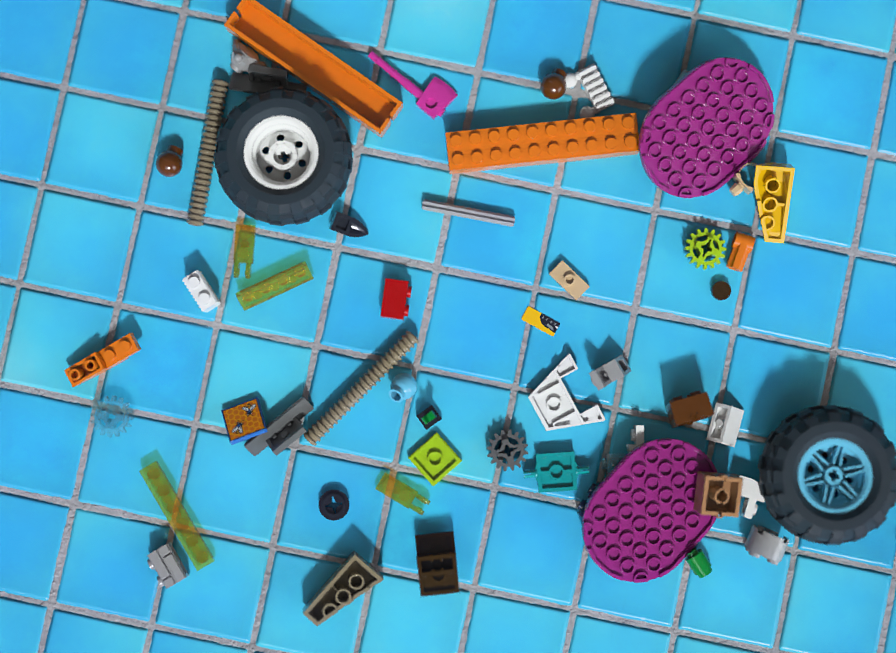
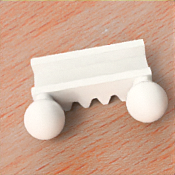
M594 63L577 71L575 74L567 73L565 79L567 88H573L577 81L580 80L593 107H583L579 113L580 118L594 117L596 113L615 104Z

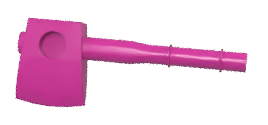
M371 51L368 55L375 64L379 65L406 90L419 99L416 106L433 120L437 116L441 117L445 113L446 108L458 96L448 84L437 77H434L425 91H423L375 52Z

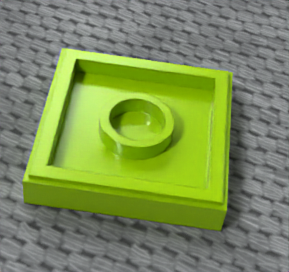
M437 432L408 457L432 486L436 485L462 461Z

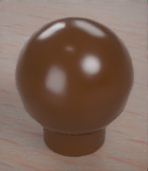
M555 68L552 73L547 74L542 79L540 89L546 98L555 100L564 95L567 87L565 81L566 72Z
M170 145L167 151L162 152L156 159L158 172L166 177H173L179 174L183 165L181 158L183 151L177 146Z

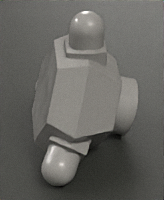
M239 39L233 41L230 67L239 74H242L244 71L248 72L250 64L267 67L266 63L260 61L258 54L249 46L242 44Z

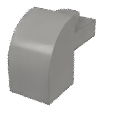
M620 355L591 371L589 375L593 385L600 390L631 372V369L623 355Z

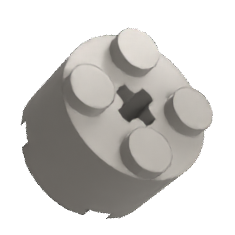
M753 524L744 547L749 552V555L760 558L761 555L768 562L778 565L782 561L790 539L785 536L780 538L778 537L779 533L759 525L756 527Z

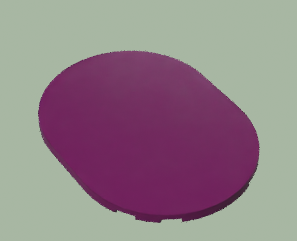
M729 57L710 59L690 70L654 102L641 126L639 154L644 171L659 189L680 198L706 196L721 188L734 177V174L739 172L743 165L750 163L761 152L767 143L766 139L773 128L775 117L773 114V93L763 74L753 65L739 59Z
M672 438L651 440L630 451L598 485L585 506L582 518V536L586 550L596 565L613 578L634 583L648 582L649 580L663 577L675 569L687 556V553H690L707 534L716 520L714 515H701L693 510L698 471L718 473L710 458L694 445Z

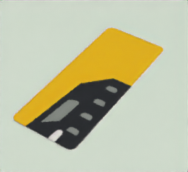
M529 306L521 318L523 321L551 336H554L560 325L559 322Z

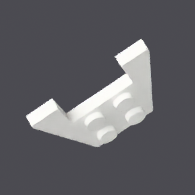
M568 354L528 396L546 431L606 420L598 405L579 413L561 378L578 369L571 354Z

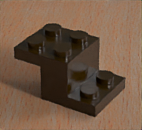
M454 531L415 535L420 596L460 593Z

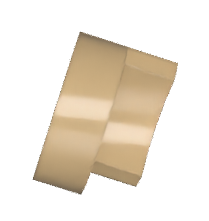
M747 163L745 165L756 166V163ZM740 170L734 174L733 180L736 183L730 187L729 192L733 196H737L743 191L746 194L752 193L754 188L747 186L742 181Z

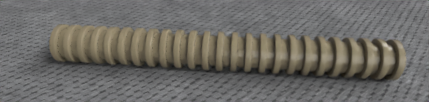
M220 79L212 80L213 86H211L210 103H208L209 109L206 111L208 115H206L207 120L204 122L206 126L203 128L205 132L202 133L204 138L201 139L203 144H200L202 150H199L201 155L198 156V159L200 161L197 162L199 166L196 167V170L198 172L195 173L196 179H194L196 183L193 185L192 202H190L191 208L188 210L190 211V214H188L189 220L186 221L189 225L194 226L204 225L202 220H205L203 214H206L204 209L207 208V205L205 203L208 202L206 198L209 194L207 192L210 191L209 185H211L210 179H212L211 173H213L212 168L214 167V153L217 144L215 140L219 127L222 126L220 121L223 118L221 116L224 115L222 110L225 109L223 104L226 103L224 99L227 98L225 93L228 92L226 87L229 86V83Z
M407 330V334L405 336L402 335V339H398L397 344L394 343L393 347H390L389 351L385 352V355L381 356V359L377 360L376 364H373L372 368L368 369V372L364 373V376L360 377L359 381H356L355 385L351 386V389L347 390V393L343 394L342 398H339L338 402L334 403V406L330 407V410L326 411L325 415H322L321 419L312 425V428H308V432H305L303 435L309 443L316 446V442H320L321 437H325V433H329V429H333V425L338 424V420H342V416H346V412H350V408L355 407V403H359V399H363V395H367V391L372 390L371 387L373 385L376 386V382H380V378H384V374H388V370L390 368L393 369V365H397V361H401V357H405V353L407 351L410 352V348H414L415 343H419L418 339L410 331Z

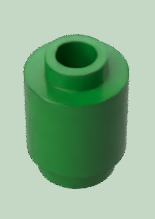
M693 548L690 553H687L685 560L695 575L703 578L712 572L711 563L702 549Z

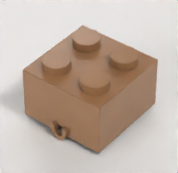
M698 471L693 510L701 515H714L716 518H723V516L738 517L743 478L736 474Z

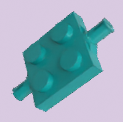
M574 451L535 454V470H523V474H528L524 475V479L536 478L538 493L577 490L578 474L590 473L589 470H584L589 469V465L577 467Z

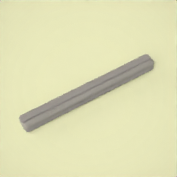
M424 199L422 202V209L510 227H513L515 223V217L511 215Z

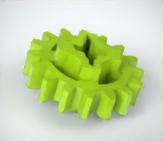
M707 228L703 229V233L700 229L696 230V235L691 233L689 235L691 240L687 239L685 241L689 246L684 247V250L688 251L685 258H691L689 264L695 262V268H699L702 265L703 270L707 269V265L711 269L714 268V263L719 265L721 263L719 258H725L722 252L727 250V248L722 247L725 240H719L721 234L714 235V229L709 233ZM699 237H706L702 242L696 241ZM713 241L716 243L717 249L714 247ZM707 244V250L709 251L704 253V249L701 247ZM693 249L696 251L697 257L694 255ZM708 256L714 257L711 261H704Z

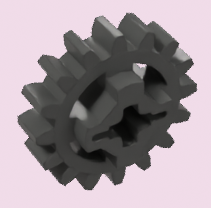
M510 429L507 434L501 430L500 436L496 433L494 434L495 440L489 439L492 446H487V449L491 450L487 457H493L490 463L496 462L497 469L503 466L504 471L507 470V467L514 471V465L520 468L521 464L519 462L526 461L523 455L528 454L524 450L528 444H522L525 438H518V432L512 435ZM508 437L515 439L518 444L513 445L509 443ZM501 439L502 444L500 448L494 450L496 443ZM505 445H508L509 448L516 447V449L510 451L509 456L506 453H499L505 449ZM517 451H520L519 457L514 461L513 456ZM503 456L506 458L507 463L499 461L497 457Z

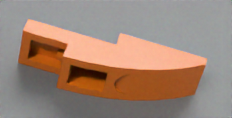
M129 333L102 350L94 352L70 366L64 372L71 385L75 387L120 364L142 349L134 334Z

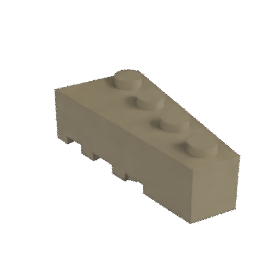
M353 551L303 607L302 613L316 626H319L344 606L349 605L354 599L369 591L374 585L384 580L383 575L358 553Z

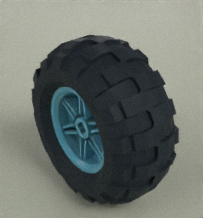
M836 405L804 408V410L791 414L782 420L781 424L770 433L765 441L766 445L762 455L759 456L758 462L760 494L763 496L767 505L766 508L772 517L784 529L797 537L824 545H841L846 542H855L866 537L867 533L871 530L878 529L887 519L886 515L890 508L896 504V449L893 442L889 441L884 434V429L874 420L864 416L862 412ZM823 452H826L828 454V457L826 459H823L821 457V454ZM843 457L847 459L845 465H842ZM810 465L813 466L812 473L807 471ZM832 472L835 474L834 478L828 476V473ZM848 476L852 478L850 484L845 481V478ZM815 484L819 487L817 492L812 490V486ZM834 490L838 492V496L836 498L832 497Z

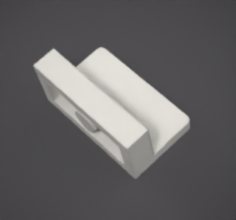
M716 402L706 440L735 447L744 410Z

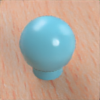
M408 373L396 375L390 385L389 397L394 402H401L412 397L417 390L415 378Z

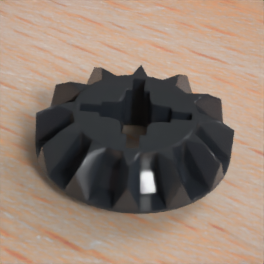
M329 490L320 497L319 511L328 520H339L347 514L349 500L346 494L340 490ZM332 497H334L335 502L342 503L340 506H337L336 513L333 507H326V505L332 503Z

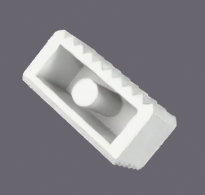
M196 270L183 278L182 282L187 286L188 291L191 292L190 295H193L201 311L208 313L221 304L201 271Z

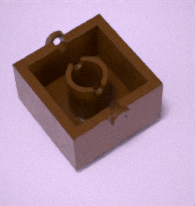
M701 390L689 393L687 398L684 399L682 396L674 397L665 406L671 428L686 424L692 425L693 422L714 415L708 393H702Z

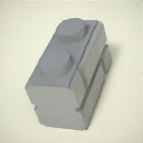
M171 542L147 555L149 558L147 560L148 565L158 573L157 580L162 587L165 586L168 589L189 576Z

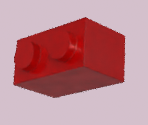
M385 279L381 318L404 320V316L408 317L409 305H406L407 297L411 298L412 286H409V281Z

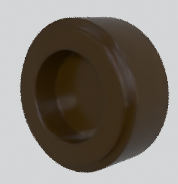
M716 282L711 288V294L716 300H725L731 294V287L727 282Z

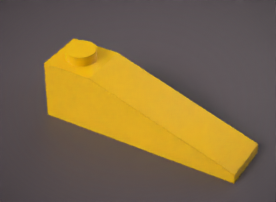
M771 162L756 164L753 185L765 242L784 243L795 168L791 164Z

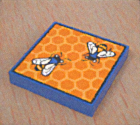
M257 397L221 410L231 445L268 432Z

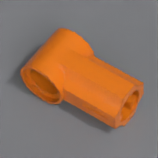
M737 231L732 240V250L726 267L742 272L756 238Z

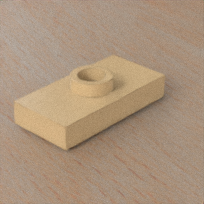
M563 260L549 273L575 300L590 287Z

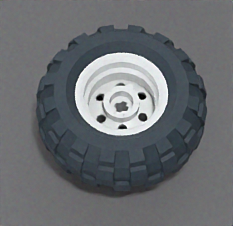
M275 87L269 91L256 92L246 97V101L238 107L235 106L229 112L227 120L223 127L219 128L215 140L217 145L216 153H214V164L219 177L218 181L224 192L245 214L257 221L260 220L270 225H299L309 222L310 219L318 215H323L342 196L347 187L350 173H352V144L342 119L337 115L333 107L323 99H319L312 95L311 92L298 88L293 90L286 89L285 87ZM283 135L284 140L278 141L277 137ZM298 141L302 142V143H303L302 147H301V148H297V147H296V142H298ZM265 147L269 148L268 154L263 153ZM285 154L287 157H290L287 159V162H283L281 159ZM300 161H305L306 165L304 167H300L298 163ZM266 167H272L273 171L267 173ZM286 172L291 174V178L288 180L284 178Z

